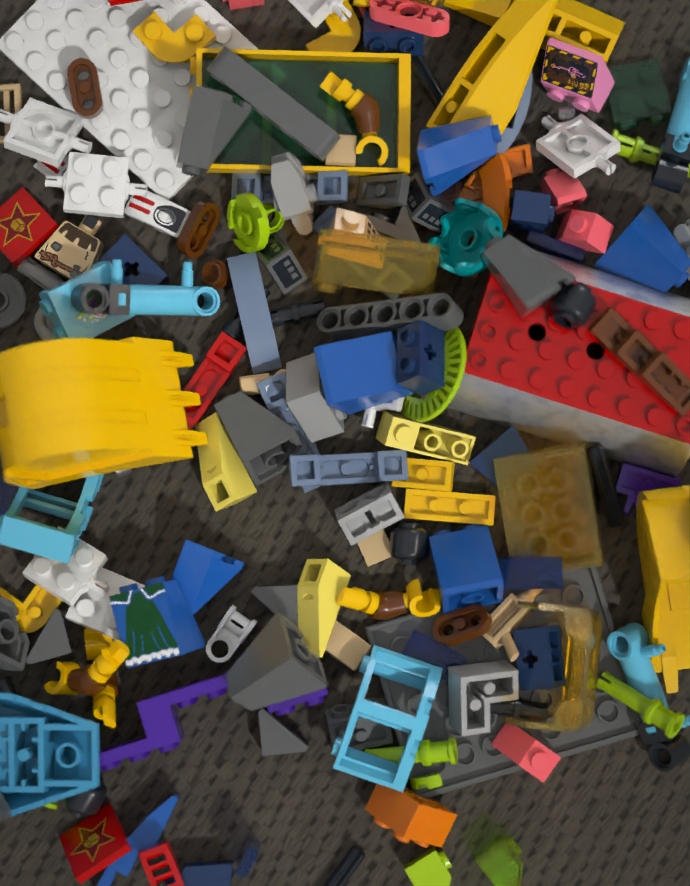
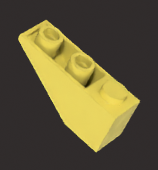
M383 410L376 434V439L385 446L464 465L469 463L476 439L475 436L427 421L416 422L402 414Z
M218 412L199 422L195 426V431L205 432L208 444L197 446L202 485L215 511H219L241 502L256 493L257 490Z
M307 559L297 585L298 628L304 636L300 640L305 643L310 654L315 652L317 657L320 658L323 657L341 606L336 604L338 595L344 587L348 586L351 577L349 573L329 559Z

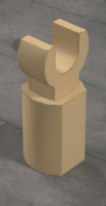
M286 369L277 371L275 375L284 372L286 375ZM269 373L239 377L240 391L247 396L259 395L261 393L256 383L272 376Z

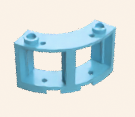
M104 474L86 477L78 503L20 486L10 508L5 515L1 514L0 544L68 564L79 546L80 540L76 538L79 539L82 531L86 530L93 511V507L88 505L90 501H94L97 492H99ZM24 506L68 519L70 522L66 529L62 530L21 518L19 514Z
M376 645L373 646L370 656L364 654L359 668V672L364 673L350 718L343 738L336 737L331 752L332 755L336 756L333 768L403 792L430 716L429 712L436 696L443 668ZM372 674L422 690L415 715L413 716L366 700L365 696ZM359 716L409 733L398 763L348 747Z

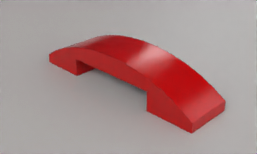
M223 331L183 390L198 393L201 401L199 406L184 407L188 430H193L247 350V347Z

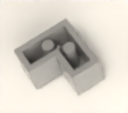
M315 353L287 362L286 403L310 442L312 443L344 432V419L347 418V414L327 405Z
M506 660L448 667L449 725L461 736L490 733V703L519 700L518 670Z

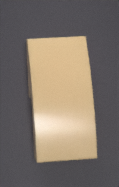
M335 621L325 651L334 659L356 672L361 665L364 654L368 655L372 650V646L344 625Z

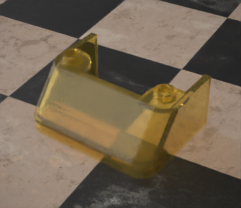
M320 229L313 276V290L336 293V288L346 286L400 294L403 298L433 294L440 247L422 242L334 229Z
M518 601L517 607L564 612L563 629L569 636L565 668L566 685L563 687L562 702L554 709L552 721L505 717V723L529 729L563 732L586 729L591 724L594 715L603 628L600 614L593 609Z

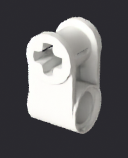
M232 605L207 643L206 652L208 657L214 662L223 663L228 661L239 645L245 641L257 621L254 619L250 621L236 611V606ZM231 620H235L242 625L243 629L232 623ZM218 640L225 641L229 647L227 655L223 658H217L212 653V645Z

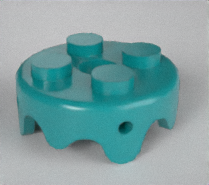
M458 198L454 201L455 209L440 218L442 225L441 235L439 237H431L428 245L431 251L438 257L439 265L442 268L458 276L468 277L474 276L487 268L481 258L482 253L486 250L484 245L497 236L502 240L503 227L499 215L492 208L483 203ZM474 234V241L469 246L468 241L470 237Z

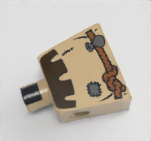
M85 215L79 227L64 221L34 257L38 262L69 280L90 270V266L99 261L104 248L102 241L94 237L102 222L92 215Z

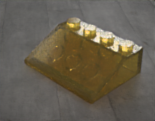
M586 441L554 445L493 459L513 578L603 565L604 553Z

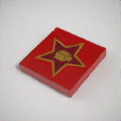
M23 187L0 207V250L15 267L20 265L60 227Z
M110 803L102 807L97 814L87 817L59 836L75 879L80 884L132 850L117 813Z

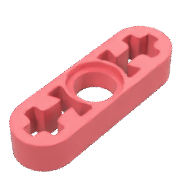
M369 0V16L376 22L431 37H441L449 32L450 16L443 9L410 0ZM413 14L414 16H403V15Z

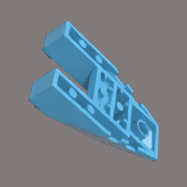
M0 692V791L11 810V816L100 786L99 723L11 692Z

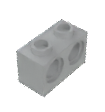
M387 482L334 509L337 521L351 546L405 518Z

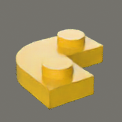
M344 0L342 4L352 12L351 17L349 18L342 12L348 19L343 22L334 12L331 13L324 20L330 32L306 44L308 51L354 52L360 40L361 27L348 0ZM316 65L319 72L327 69V65Z
M155 12L133 30L136 38L158 61L167 63L184 62L186 64L190 62V57H196V48H207L217 39L216 35L197 14L175 33Z
M38 585L33 588L24 602L0 586V596L14 602L19 615L15 617L21 632L31 633L44 627L55 608H58L63 602Z

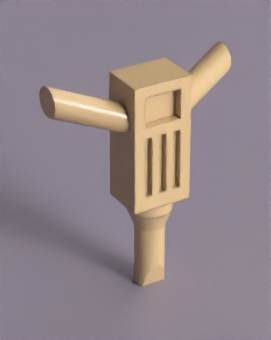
M545 572L525 591L518 593L517 596L511 593L491 614V627L487 633L482 635L497 650L503 645L511 662L519 656V651L511 636L513 630L518 629L532 614L529 608L532 606L534 599L552 581V578Z

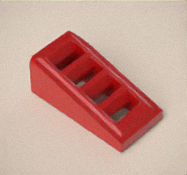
M169 840L141 850L138 853L151 886H160V881L173 876L175 882L165 886H186ZM165 854V860L155 864L151 863L150 859ZM169 865L170 871L156 876L155 870Z

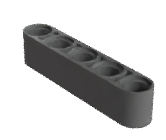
M224 46L205 70L212 78L243 102L251 104L252 109L318 160L323 162L340 140V135L227 47Z
M437 293L329 307L318 315L317 326L332 341L339 342L389 331L397 334V328L419 319L443 331H448L460 326L464 314L462 309L449 295Z

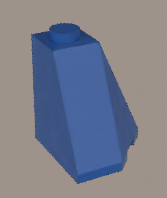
M491 115L420 131L417 153L426 184L432 183V186H430L432 196L439 195L497 154V143L502 142L499 125H493Z
M647 204L594 266L604 272L666 293L673 285L679 288L689 277L686 270L690 266V258L653 208Z
M186 540L171 580H177L194 616L244 568L245 563Z

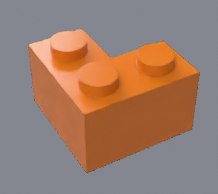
M380 784L376 785L364 809L374 816V823L383 828L392 829V835L398 840L409 843L411 839L416 844L428 848L429 844L442 848L457 817L456 813L440 802L418 796L407 787L404 788L403 792Z

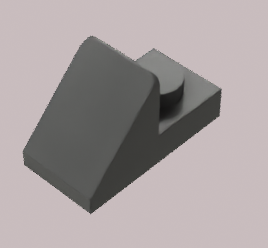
M390 174L360 177L356 206L400 212V206L407 205L410 176Z
M402 206L395 225L391 224V219L378 213H375L374 216L366 215L382 238L389 241L394 240L405 247L418 250L420 239L408 215L406 206Z

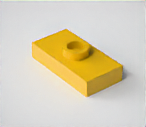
M407 458L409 480L392 481L391 485L392 487L452 492L455 462Z

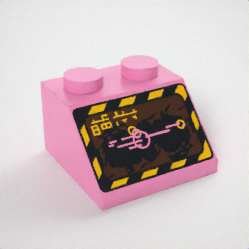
M549 38L541 83L547 91V96L557 102L568 101L575 108L583 112L591 110L599 113L615 84L603 57Z

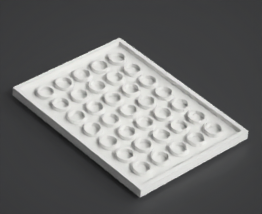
M37 0L0 38V51L64 110L76 115L78 114L72 104L67 69L70 63L78 58H86L92 61L98 71L103 109L95 118H84L82 126L114 156L129 158V170L144 184H148V187L156 195L170 201L193 177L182 173V168L176 167L190 104V87L196 85V75H190V62L185 64L184 62L167 63L158 61L136 38L133 30L155 12L175 33L197 14L217 38L207 48L222 49L225 46L228 49H259L205 0H142L111 6L107 0ZM207 62L206 69L211 64V62ZM248 63L262 74L263 63ZM272 64V82L279 86L287 76L280 68ZM81 72L78 78L85 80L88 78L89 73ZM206 72V88L230 94L233 96L234 103L240 105L241 99ZM87 100L84 103V108H91L94 102ZM251 108V112H250L248 118H249L250 115L255 111L254 109Z

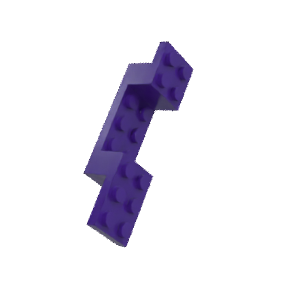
M227 673L138 701L137 706L146 736L99 750V767L101 772L118 767L122 763V759L128 757L130 762L147 758L151 754L150 750L159 748V752L163 753L178 748L177 746L180 745L179 741L185 737L175 703H177L178 708L195 704L198 701L197 696L206 694L207 698L211 699L227 692L226 687H229ZM325 687L322 690L267 706L269 713L276 711L277 716L295 711V705L305 702L306 707L324 702L323 696L328 695V688Z

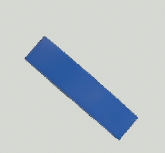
M176 792L172 794L128 837L132 850L107 866L97 886H111L117 872L128 877L141 849L144 850L157 845L180 794Z

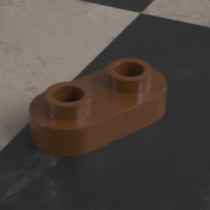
M75 59L67 69L72 104L80 117L92 119L97 117L103 109L98 71L94 63L89 59ZM81 72L89 73L88 78L85 80H80L78 77ZM87 100H92L94 105L89 109L84 108V103Z
M202 200L194 206L178 237L177 246L181 254L197 258L205 251L220 220V209L216 204Z
M472 604L438 617L433 624L432 633L434 638L442 645L454 646L487 633L492 624V617L483 606ZM481 619L480 623L475 626L476 622ZM454 629L453 633L448 636L449 631Z

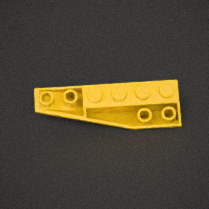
M515 0L474 49L456 75L426 126L433 128L491 115L493 125H499L502 135L517 110L558 0Z
M442 0L441 4L493 26L515 0ZM558 0L540 48L546 50L549 38H553L600 55L607 64L625 22L576 0Z

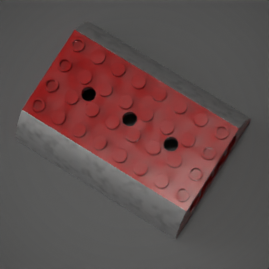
M535 250L571 272L576 277L574 284L577 282L586 284L590 287L595 297L596 307L587 323L580 328L565 329L553 320L550 306L555 296L522 318L490 272L466 345V365L463 378L454 398L447 407L508 427L514 426L517 430L586 452L588 447L601 444L608 459L621 463L623 461L676 477L690 457V409L684 416H680L632 374L587 329L607 307L613 308L632 329L638 330L658 351L663 352L690 379V299L670 292L663 293L616 275ZM540 325L545 331L544 339L541 341L532 340L528 335L529 327ZM591 343H597L603 349V355L598 360L591 359L587 355L586 349Z

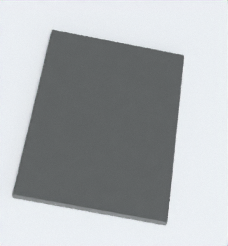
M594 559L546 573L552 578V581L534 599L532 606L529 608L532 614L518 628L559 625L566 685L553 689L520 691L519 686V696L522 697V700L548 703L545 723L522 718L512 720L510 716L490 713V733L461 736L449 725L448 667L506 660L517 668V661H510L503 645L497 650L483 636L454 646L442 645L434 638L432 633L434 622L438 617L444 615L442 605L436 614L428 617H418L410 613L365 627L372 649L376 645L443 668L421 741L429 739L430 742L447 741L449 737H455L458 749V763L440 762L433 763L430 767L423 766L422 763H413L409 778L439 771L443 784L441 787L432 789L428 787L417 791L412 789L415 794L430 798L523 770L521 766L491 745V742L507 719L561 758L640 735L637 725L642 723L639 713L596 686L599 678L605 681V678L601 676L605 671L610 672L611 675L628 685L619 659L615 658L608 650L607 638L610 633L615 631V627ZM539 576L505 585L503 601L511 593L517 596L518 593L525 591ZM501 603L483 607L492 614ZM454 629L449 631L448 636L453 633ZM379 676L388 707L414 716L422 690ZM395 729L399 746H404L409 733Z

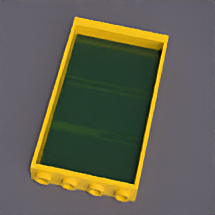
M196 48V57H190V75H196V85L230 94L233 96L234 103L240 105L241 99L205 71L221 49ZM230 49L339 135L357 136L356 145L362 138V134H358L354 117L350 115L351 111L345 107L346 102L343 100L337 101L323 90L320 85L331 71L341 80L345 78L352 83L351 88L355 91L358 88L364 94L366 91L370 93L380 106V131H377V136L381 137L387 144L388 158L383 165L379 166L376 159L380 155V146L376 143H368L364 146L361 154H356L355 167L325 166L326 158L323 162L318 160L251 108L246 121L206 173L271 174L272 156L290 152L301 162L305 174H318V171H348V176L408 175L410 173L411 54ZM190 87V99L194 87Z

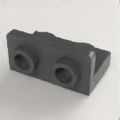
M384 698L366 699L386 706ZM354 703L348 705L338 704L333 708L326 709L332 746H334L336 737L343 738ZM359 716L348 747L362 750L393 743L391 728Z

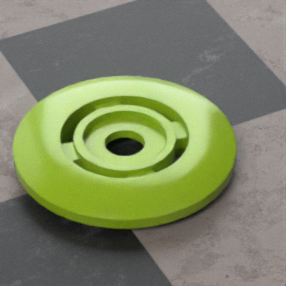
M459 327L444 331L445 387L426 393L425 399H422L416 392L415 394L405 396L401 412L408 419L416 422L429 421L443 412L454 398L462 381L466 365V343Z

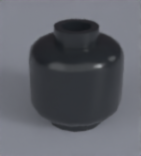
M580 282L564 284L550 306L553 320L565 329L580 328L587 323L596 307V300L592 290L586 284Z
M398 523V527L393 528L390 532L389 553L391 557L399 559V565L417 566V560L425 559L428 556V531L423 529L422 524Z
M100 775L99 787L63 799L64 804L69 808L70 814L78 818H84L99 812L107 794V787L103 777Z

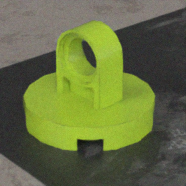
M249 192L236 195V199L230 200L228 204L229 229L234 228L238 238L233 240L237 247L246 253L264 249L268 243L269 234L278 231L285 222L281 211L277 212L274 204H262L255 194ZM275 211V217L269 223L268 214Z

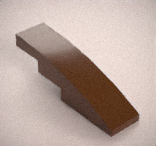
M607 307L587 330L652 392L680 416H684L690 409V379L663 352L658 351L638 330L632 329L613 308Z

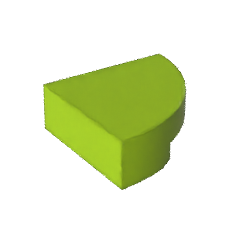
M439 771L409 778L411 788L416 791L426 787L432 789L443 785Z

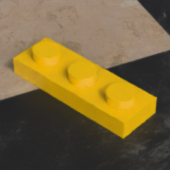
M406 488L405 518L403 519L493 526L496 496Z

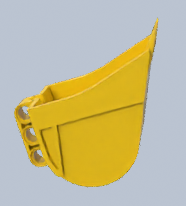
M130 337L118 341L91 338L56 339L31 343L1 352L0 459L4 481L12 485L37 489L104 473L193 458L191 447L208 444L207 434L205 432L188 430L184 407L201 405L200 395L194 392L181 391L177 369L194 366L193 356L191 354L174 352L172 341Z
M690 485L640 491L636 502L637 540L645 590V600L642 609L643 626L649 636L648 645L662 643L666 646L664 653L650 658L656 673L662 672L668 694L678 692V670L690 669Z

